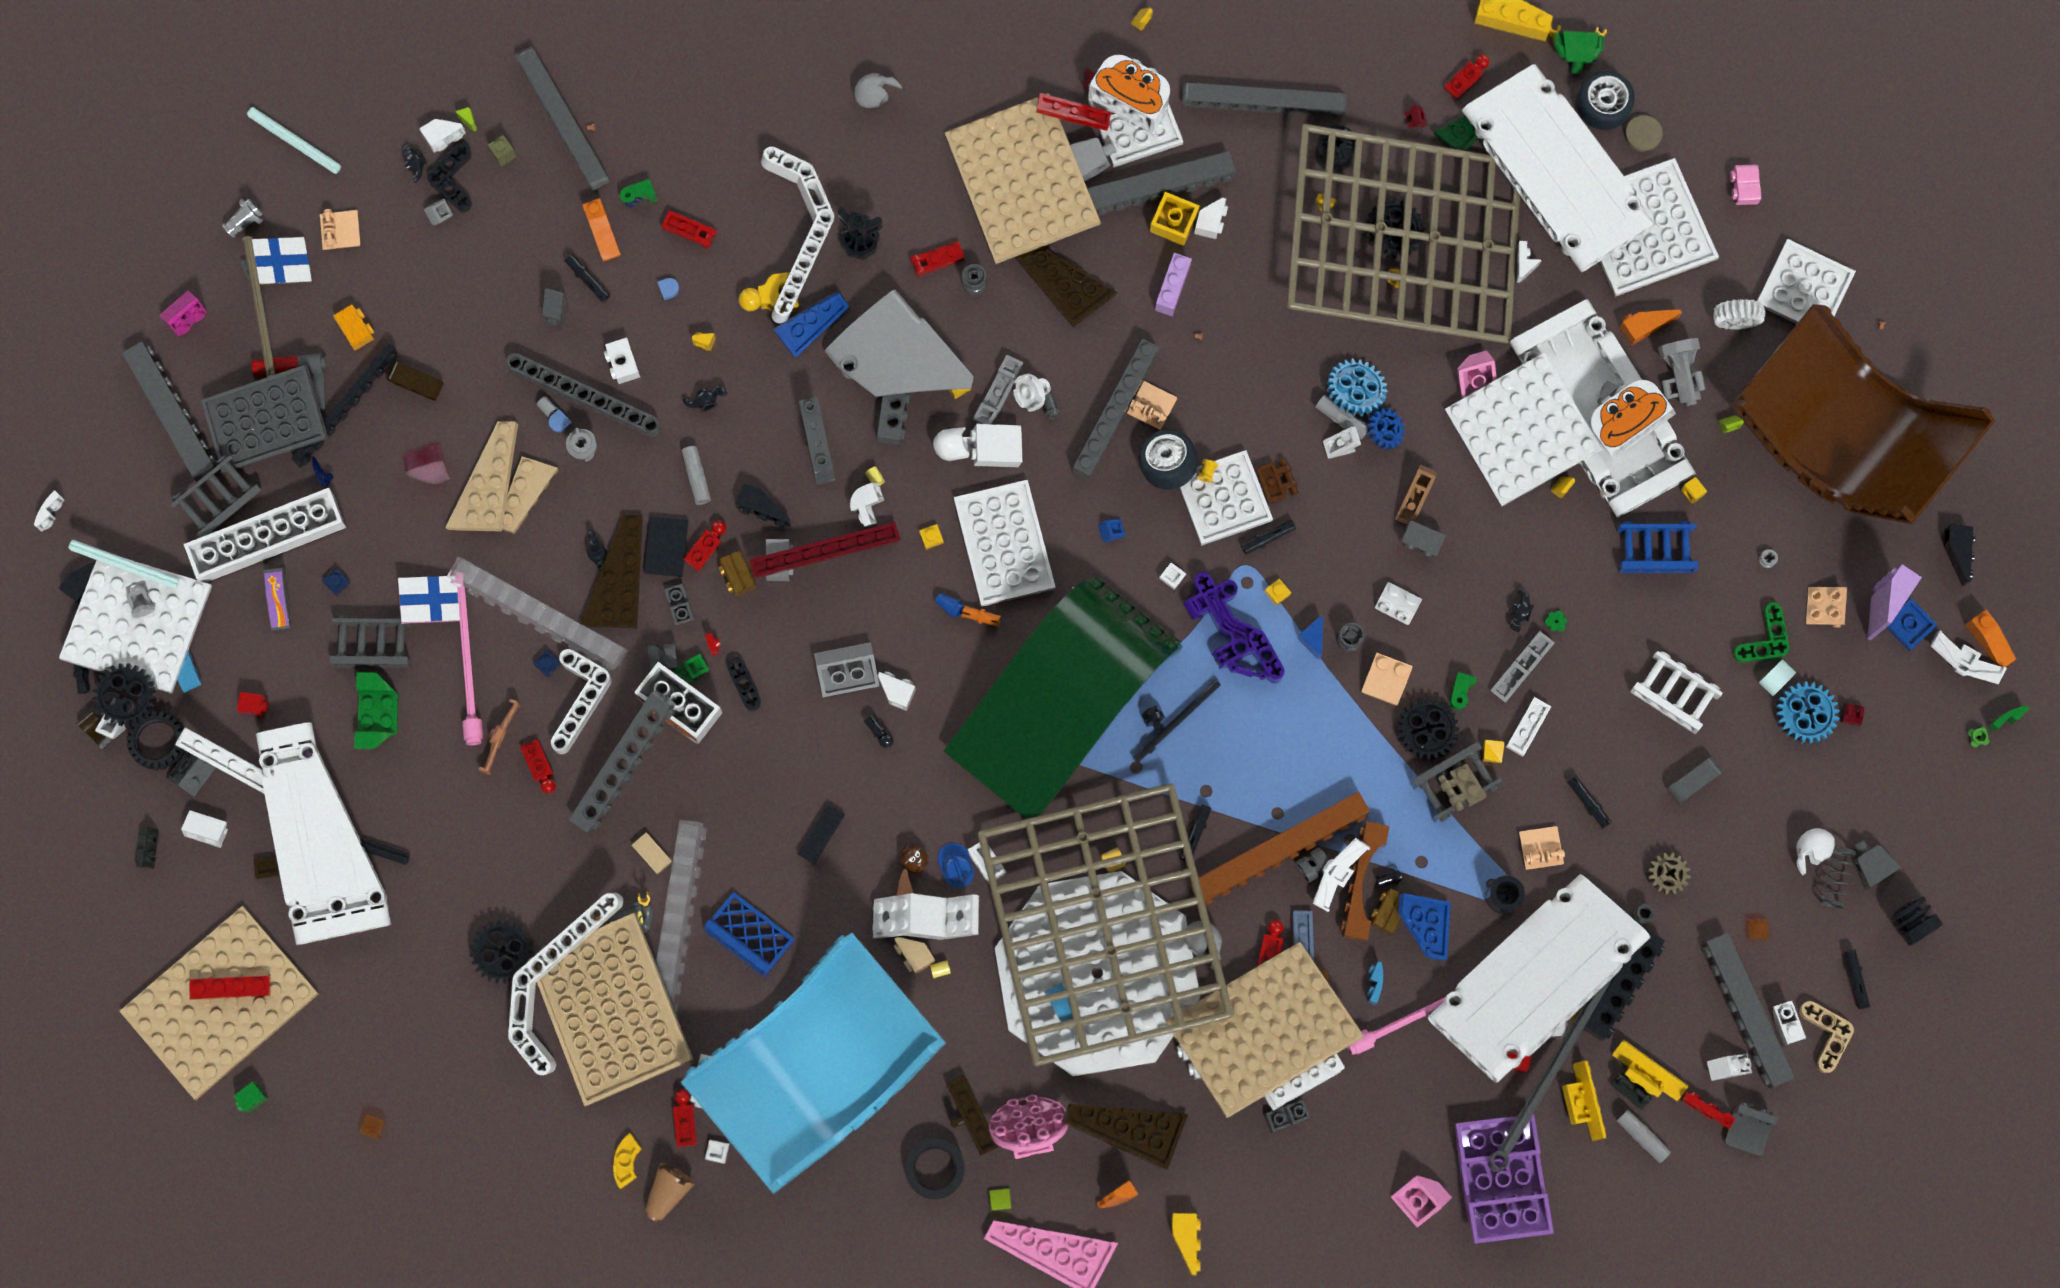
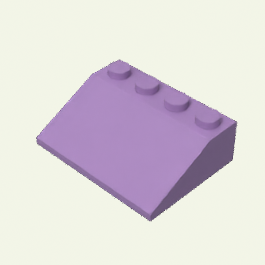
M1903 564L1898 568L1894 567L1873 588L1875 593L1871 597L1867 639L1872 640L1892 623L1922 578Z

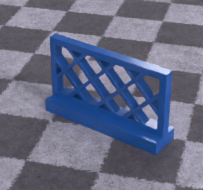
M734 892L711 920H708L704 925V931L765 978L795 941L791 935ZM733 899L741 904V910L730 911L729 904ZM744 913L755 914L757 922L745 923ZM742 914L743 923L731 925L730 915ZM728 915L729 925L721 926L716 922L719 916ZM768 924L771 927L772 934L761 935L760 925ZM757 926L758 935L747 936L746 927ZM743 927L744 937L736 938L732 933V928ZM783 936L788 942L785 946L776 947L775 937ZM772 937L774 947L762 948L761 938ZM759 939L760 949L749 948L747 940ZM774 951L775 958L771 963L763 958V952Z

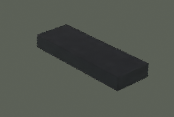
M828 805L798 855L815 865L845 817V814Z

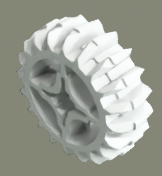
M1733 299V301L1722 302L1714 308L1713 319L1715 325L1720 328L1731 330L1757 327L1765 321V309L1759 301Z

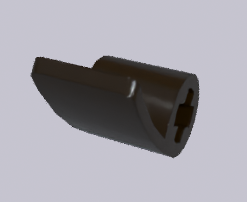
M90 710L76 724L101 749H104L114 739L95 731L101 719Z

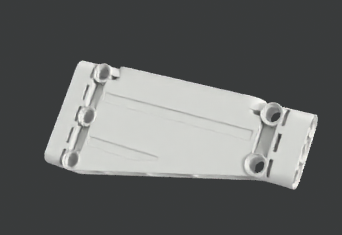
M302 723L257 733L256 738L260 754L259 763L263 770V789L284 898L287 906H289V918L292 921L296 945L391 925L387 894L365 848L360 844L362 842L316 747L312 723ZM312 748V756L306 758L304 756L305 750ZM273 756L274 763L271 766H267L266 759ZM379 892L381 900L375 903L372 899L373 894ZM340 900L343 907L341 910L335 911L334 903ZM298 909H302L304 915L301 919L297 920L295 912ZM325 918H326V920H322V921L315 922V920H320V919H325ZM307 923L304 925L296 926V924Z

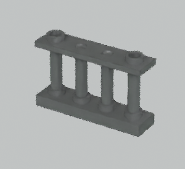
M818 397L799 400L816 485L835 481Z
M226 455L221 457L216 462L218 466L183 495L179 492L171 499L173 503L170 505L175 507L178 504L198 526L199 532L197 535L200 538L212 532L261 491L257 485L254 487L251 484L248 485L229 463L233 459L231 455L229 457ZM222 467L243 489L244 495L239 499L236 496L233 497L214 475ZM207 479L227 500L229 507L225 511L219 510L200 489L199 486ZM194 492L213 514L214 520L209 524L206 521L204 522L184 500L190 493Z
M344 615L332 618V623L335 626H339L338 653L336 656H330V664L333 668H411V660L404 654L405 627H413V623L401 624V616H396V619L350 618ZM347 626L359 627L358 648L355 656H348L346 654ZM366 627H378L377 654L375 656H367L365 654ZM386 627H397L396 654H394V657L384 654Z
M1479 742L1472 744L1410 782L1413 789L1419 787L1424 790L1437 811L1438 815L1432 819L1434 823L1438 820L1441 822L1451 817L1450 813L1457 809L1455 806H1451L1445 810L1431 789L1429 781L1433 778L1438 780L1442 775L1446 777L1447 773L1445 771L1450 768L1455 770L1463 765L1462 761L1467 758L1469 761L1472 760L1487 786L1482 788L1485 793L1489 791L1491 794L1500 788L1499 784L1503 780L1499 778L1493 781L1478 757V752L1482 749ZM1466 801L1461 802L1463 806L1467 804Z

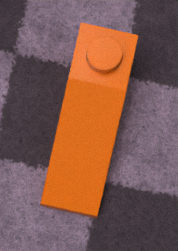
M601 199L582 204L603 262L621 256Z
M1677 309L1638 312L1635 315L1631 313L1622 319L1623 322L1619 328L1632 346L1678 319L1682 311Z
M1987 609L1965 624L1995 665L2006 667L2016 660L1999 625Z

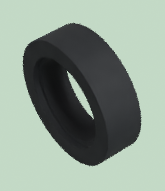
M925 1139L917 1143L910 1150L906 1158L905 1175L909 1185L917 1194L928 1199H941L951 1195L958 1189L964 1177L965 1165L962 1154L954 1144L945 1139ZM930 1149L945 1151L954 1162L955 1170L952 1179L948 1184L940 1188L924 1186L918 1180L915 1173L917 1159L922 1153Z

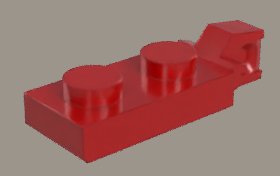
M1686 1092L1681 1098V1102L1727 1129L1731 1128L1736 1119L1729 1112H1719V1108L1710 1102L1708 1104L1701 1101V1097L1694 1092Z

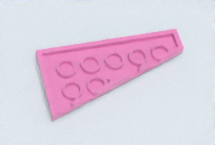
M993 1221L984 1238L1072 1288H1095L1118 1243L998 1221Z

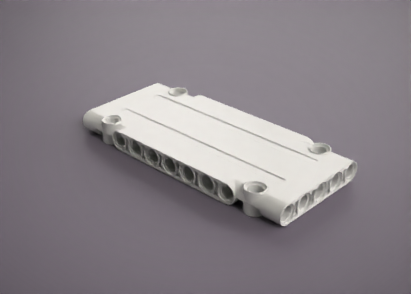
M1533 64L1466 105L1462 112L1475 127L1476 136L1484 139L1483 144L1487 152L1555 242L1559 241L1561 243L1562 252L1570 256L1578 269L1584 272L1654 227L1655 223L1643 209L1641 200L1633 195L1631 185L1562 94H1557L1554 90V83L1547 80L1536 64ZM1541 89L1547 90L1548 93H1544ZM1481 126H1486L1489 130H1484ZM1628 205L1634 206L1635 209H1630ZM1568 243H1573L1575 247H1570Z
M1588 299L1510 341V345L1522 363L1521 365L1525 364L1528 359H1533L1542 353L1546 354L1602 448L1600 452L1585 459L1580 464L1590 481L1598 486L1600 496L1608 502L1617 518L1683 483L1696 474L1684 455V448L1676 442V434L1668 421H1665L1615 458H1612L1594 433L1591 426V418L1594 411L1601 405L1597 403L1603 384L1609 381L1619 385L1620 388L1625 384L1628 386L1642 379L1614 334L1606 330L1605 321L1598 317ZM1591 325H1597L1600 330H1594ZM1670 451H1675L1678 457H1673ZM1605 486H1611L1614 492H1608Z
M1579 874L1566 888L1560 889L1552 901H1546L1457 985L1456 991L1449 993L1446 1000L1428 1016V1019L1434 1027L1491 1080L1498 1083L1512 1068L1518 1067L1526 1055H1532L1620 971L1623 963H1627L1631 959L1632 954L1650 938V935L1592 882ZM1568 898L1570 901L1562 902L1561 899ZM1620 949H1625V950H1627L1628 952L1625 953V954H1622V953H1620L1618 950H1620ZM1452 1001H1458L1460 1004L1457 1006H1452L1450 1003ZM1513 1053L1517 1055V1058L1510 1059L1507 1056Z

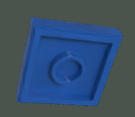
M1909 598L1892 623L1886 628L1908 651H1911L1937 624L1912 598Z

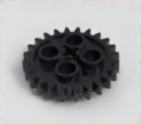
M1396 199L1392 201V204H1390L1389 200H1386L1384 223L1387 227L1395 228L1404 218L1403 200L1399 204H1397ZM1374 206L1372 212H1369V218L1366 219L1365 223L1376 225L1377 207ZM1415 207L1411 212L1410 229L1411 231L1424 232L1425 227L1421 226L1424 220H1418L1421 213L1415 214L1414 212L1417 209ZM1391 214L1397 215L1398 219H1393ZM1403 223L1399 226L1398 229H1403ZM1368 231L1365 236L1366 238H1371L1368 244H1374L1375 236L1372 232ZM1383 234L1381 254L1386 252V258L1390 254H1393L1394 259L1397 258L1398 254L1401 257L1402 237L1390 235L1384 240L1383 238L1387 234ZM1410 238L1408 256L1411 255L1412 251L1415 252L1417 250V246H1420L1422 243L1421 240ZM1391 239H1396L1399 244H1394Z
M119 663L118 669L112 665V671L110 672L105 669L106 676L99 675L98 677L102 681L94 683L98 686V689L92 690V692L97 693V696L93 697L92 700L98 701L94 708H101L98 714H105L104 720L106 721L111 718V724H115L117 721L118 726H123L124 721L127 726H131V721L139 724L138 718L145 720L144 713L151 714L148 708L155 707L151 702L152 700H157V697L152 696V693L157 692V689L152 688L156 683L149 681L152 676L149 674L145 675V669L139 671L138 665L132 668L130 663H127L126 667ZM122 677L123 685L117 687L116 680ZM140 684L142 688L141 692L139 694H135L134 687ZM112 687L126 692L129 695L140 698L141 701L137 702L110 691L109 688ZM114 695L116 701L113 705H110L108 699ZM132 702L134 709L128 713L126 706Z
M1420 698L1418 699V705L1412 701L1411 708L1406 706L1404 708L1406 713H1400L1403 719L1397 720V723L1401 725L1396 728V731L1401 732L1397 738H1403L1400 745L1406 744L1405 752L1411 749L1412 757L1417 753L1419 754V760L1423 755H1425L1427 761L1431 755L1436 760L1438 753L1444 757V750L1450 752L1451 748L1449 745L1455 746L1456 743L1452 739H1458L1459 737L1454 733L1459 731L1458 727H1454L1458 720H1452L1455 713L1449 714L1450 706L1444 709V702L1437 705V699L1430 703L1429 698H1426L1425 703H1423ZM1430 714L1438 715L1439 721H1432ZM1417 718L1421 725L1414 726L1411 723V719ZM1439 724H1444V727L1433 728L1429 733L1427 730H1424L1417 734H1411L1412 731L1423 730L1426 725L1428 728H1432ZM1441 732L1444 735V739L1438 740L1435 737V733ZM1419 736L1423 737L1426 744H1418L1416 738Z
M498 920L497 926L490 922L489 929L482 926L484 932H476L479 939H472L476 946H470V949L475 950V953L470 954V957H475L476 960L471 964H478L475 971L482 970L481 977L487 974L488 982L492 978H495L496 984H498L499 979H502L503 983L506 984L507 978H510L513 982L515 973L529 962L528 958L534 957V955L529 954V951L534 950V947H528L532 939L526 940L528 932L522 934V926L515 929V922L512 926H508V920L505 921L504 925H501L500 920ZM500 934L503 939L502 942L494 944L491 941L492 935ZM518 942L521 949L518 952H512L509 948L510 943ZM489 944L497 949L505 947V952L517 956L518 960H514L506 955L499 957L497 951L489 949L485 945ZM484 953H493L494 960L489 963L485 962L483 959ZM510 960L513 965L512 968L504 970L501 967L502 961Z

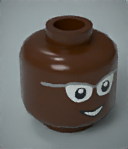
M914 844L911 847L906 845L900 852L902 854L900 858L901 864L911 873L921 872L929 863L927 861L928 854L918 844Z

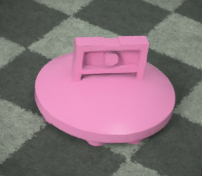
M1029 1095L1027 1098L1018 1100L1011 1099L991 1117L989 1123L991 1138L1002 1148L1012 1150L1015 1159L1054 1151L1053 1143L1058 1141L1068 1129V1125L1061 1123L1066 1109L1059 1102L1037 1097L1036 1095ZM1026 1100L1027 1105L1019 1106L1020 1101Z

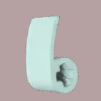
M1781 660L1759 684L1774 696L1796 672L1784 660Z

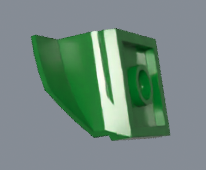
M357 672L356 690L359 692L358 732H355L354 749H375L390 736L398 734L399 695L377 673Z

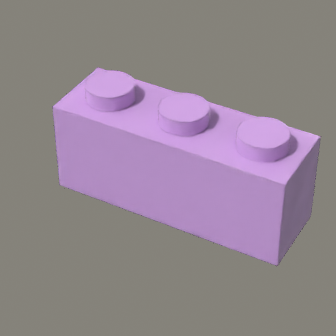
M1176 253L1173 254L1156 302L1155 311L1173 316L1191 266V258Z

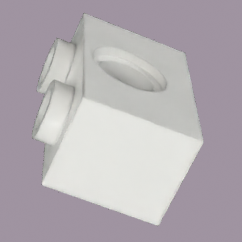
M627 338L605 344L607 351H604L607 362L611 361L613 368H610L612 378L617 379L618 384L640 378ZM623 358L626 360L622 365L616 364L618 359Z

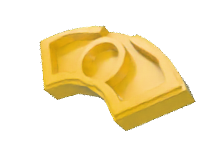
M631 1133L620 1142L614 1156L613 1173L620 1189L637 1178L634 1171V1161L642 1149Z

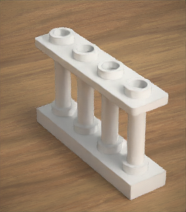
M1657 651L1652 657L1657 662L1643 683L1637 682L1630 693L1696 734L1703 725L1699 722V718L1712 697L1715 699L1720 698L1723 693L1719 691L1720 688L1715 684L1705 682L1701 675L1688 671L1684 664L1671 660L1667 653ZM1665 666L1673 671L1661 692L1656 694L1650 690V686L1662 667ZM1681 676L1690 683L1677 703L1671 704L1666 701V697ZM1698 687L1706 694L1694 713L1688 715L1683 712V706L1694 689Z
M1336 1053L1265 1095L1264 1098L1271 1110L1274 1111L1337 1075L1345 1067Z

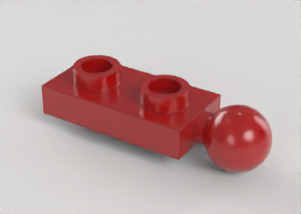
M1484 54L1477 56L1475 65L1469 61L1444 86V90L1458 101L1483 76V72L1480 69H1486L1489 66V57Z
M720 520L715 521L711 526L712 531L704 530L682 560L696 571H699L721 543L717 536L723 535L726 532V524Z
M538 739L521 746L520 749L535 782L542 781L540 784L542 792L546 794L553 793L556 789V784L549 777L554 774Z
M1272 920L1268 925L1270 935L1264 934L1257 967L1281 953L1283 938H1279L1278 935L1283 932L1284 926L1280 920Z
M680 1088L674 1095L679 1106L673 1107L677 1147L697 1145L694 1105H687V1102L690 1100V1093L687 1089Z

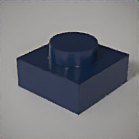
M337 568L322 580L336 596L350 584Z
M546 650L533 665L548 678L561 663Z

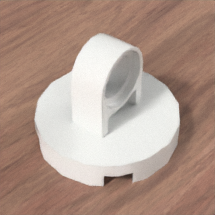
M1028 373L1017 377L1014 384L1016 383V389L1013 392L1021 408L1025 407L1029 412H1032L1044 405L1045 395L1050 392L1051 386L1046 379H1038Z

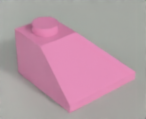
M1487 350L1469 355L1457 368L1461 399L1497 380L1495 361Z
M1418 1175L1391 1196L1417 1228L1452 1198L1439 1182Z

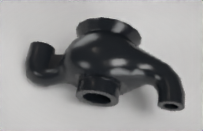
M408 143L402 148L401 153L406 160L403 162L405 167L409 171L413 170L416 172L412 177L416 183L422 177L423 167L427 162L418 149L411 151L413 149Z
M718 385L713 390H708L707 388L697 391V396L693 401H690L688 397L683 398L682 401L689 408H701V412H707L718 405L716 403L718 395L723 397L728 393L724 386Z
M589 529L587 532L589 542L586 546V553L589 559L596 564L597 569L602 570L604 568L603 561L606 557V549L603 543L595 538L594 530Z
M1519 587L1518 594L1522 596V599L1519 603L1514 602L1511 611L1514 614V618L1510 622V628L1516 632H1520L1521 621H1529L1534 606L1530 604L1527 591Z

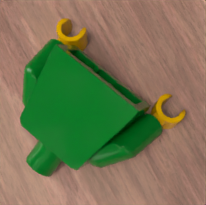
M1558 25L1557 31L1552 30V26L1550 27L1549 35L1552 37L1559 57L1564 62H1572L1571 73L1582 74L1583 63H1592L1604 49L1606 29H1604L1603 33H1600L1598 31L1599 27H1597L1594 33L1561 31L1560 34L1561 26Z

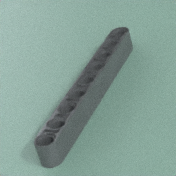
M530 46L515 54L521 68L591 189L595 191L610 183L533 47Z
M1186 83L1183 85L1182 104L1189 107L1341 117L1346 115L1347 95L1331 92Z
M513 353L507 357L506 364L510 372L522 379L648 437H656L661 431L658 419L648 413L520 354ZM515 361L521 362L518 367H512V363ZM531 369H537L536 374H528ZM548 377H554L551 383L545 382ZM564 385H571V388L569 390H562V387ZM581 393H588L586 398H579ZM597 401H605L603 406H596ZM616 408L622 409L619 414H614L613 410ZM632 416L639 417L636 422H631L630 418ZM649 424H656L653 430L647 429Z

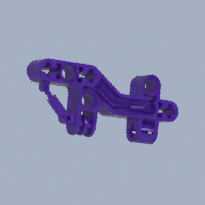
M1201 572L1197 574L1193 585L1197 595L1186 600L1183 605L1192 621L1209 614L1218 632L1230 640L1228 644L1211 654L1213 657L1216 656V663H1220L1219 669L1227 667L1231 673H1238L1248 677L1255 676L1259 677L1260 680L1267 678L1271 683L1280 682L1285 670L1265 633L1235 619L1226 604L1235 598L1238 591L1237 584L1232 580H1226L1215 585L1208 573ZM1200 580H1202L1203 582L1206 581L1205 587L1203 584L1199 585ZM1231 587L1234 592L1227 594L1224 592V588ZM1254 637L1256 639L1260 638L1259 644L1257 641L1253 642ZM1242 645L1245 651L1237 652L1235 646ZM1230 649L1231 655L1233 656V658L1231 659L1229 658L1230 653L1226 652V650ZM1264 652L1268 653L1271 659L1264 660L1261 654ZM1248 655H1253L1263 673H1255L1252 669L1237 666L1236 662ZM1272 671H1279L1278 676H1276L1275 674L1272 675Z

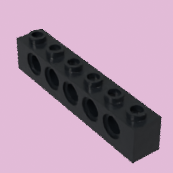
M1646 928L1644 929L1648 932L1650 938L1632 954L1631 959L1627 963H1623L1622 968L1613 977L1583 1028L1584 1031L1600 1041L1611 1037L1615 1030L1612 1028L1616 1021L1620 1022L1625 1014L1623 1012L1624 1007L1632 1003L1635 997L1632 994L1635 989L1639 990L1645 981L1643 976L1646 972L1650 973L1655 965L1652 961L1656 956L1659 957L1665 948L1662 946L1665 940ZM1641 948L1649 951L1648 958L1641 955ZM1632 964L1638 966V974H1634L1631 971ZM1621 981L1628 982L1629 989L1627 991L1621 988ZM1611 997H1616L1619 1000L1618 1007H1614L1611 1004ZM1602 1013L1608 1015V1023L1601 1021L1600 1016Z

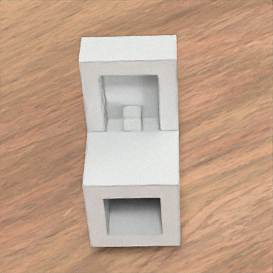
M870 483L862 486L851 497V511H859L858 517L864 526L877 524L871 506L885 501L879 483Z

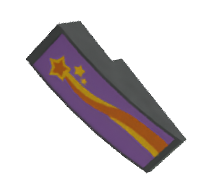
M283 568L263 570L271 631L291 629L286 571Z

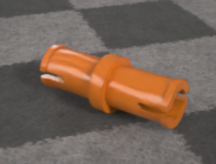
M966 605L961 616L978 621L977 623L979 624L986 623L999 627L1002 618L1001 615L986 612L985 609L978 610Z

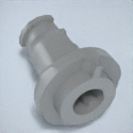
M243 198L238 202L241 207L226 224H223V228L233 238L252 222L256 221L260 224L263 221L261 218L263 212L250 199L247 201Z
M576 428L575 431L569 434L566 440V448L569 454L576 459H585V462L590 461L597 449L594 434L589 430Z

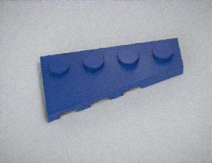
M835 292L772 330L792 356L797 357L849 308V305L838 292Z

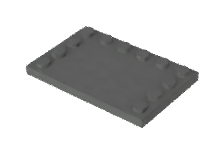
M307 365L201 400L217 458L219 460L224 455L227 457L231 455L233 459L229 463L234 469L328 439ZM223 467L221 468L222 473L227 472Z

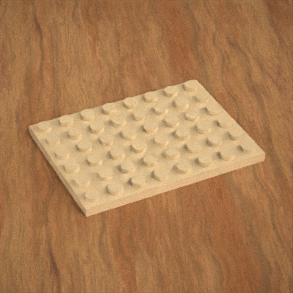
M1038 97L945 132L995 264L1101 224L1059 118L1036 113Z
M242 906L123 1007L120 1013L193 1099L197 1100L319 995V993L245 907ZM271 976V996L204 1000L189 999L190 979Z
M636 913L596 929L537 982L584 1106L591 1105L693 1060ZM572 940L569 941V942H566V944L569 946V945L571 944ZM554 948L550 952L552 958L555 959L557 956V951ZM538 961L536 969L539 972L542 970V964Z
M1301 942L1226 985L1234 1014L1232 1018L1172 1033L1226 1118L1363 1038L1362 1032ZM1215 991L1182 1011L1184 1022L1225 1012L1220 991ZM1175 1016L1166 1020L1167 1026L1177 1024Z

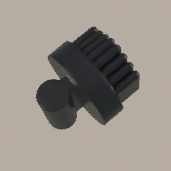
M1158 706L1150 707L1141 714L1146 727L1153 726L1158 731L1164 729L1160 721L1165 718V715Z

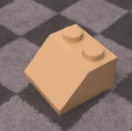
M1376 653L1361 693L1397 706L1413 666Z

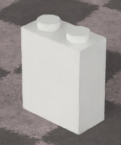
M976 424L973 430H971L970 441L973 442L971 460H974V466H1020L1022 463L1020 425Z

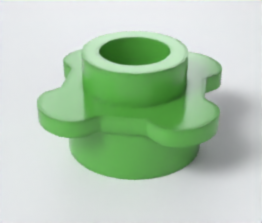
M1985 727L1968 731L1972 747L1976 748L1978 745L1983 744L1986 746L1989 744L1990 740L1988 739Z

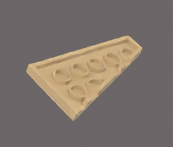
M497 422L445 527L447 530L502 531L518 429L516 422Z

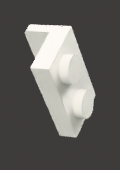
M1388 582L1375 608L1409 625L1422 599Z

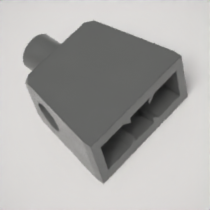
M1865 840L1854 846L1860 857L1853 860V864L1865 890L1901 868L1880 845L1870 849Z

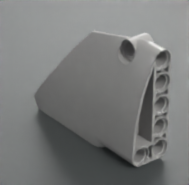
M892 290L869 308L825 350V353L840 369L841 374L845 378H852L875 397L924 391L971 389L974 376L923 318H919L896 290ZM852 365L854 368L851 371H847L844 367Z

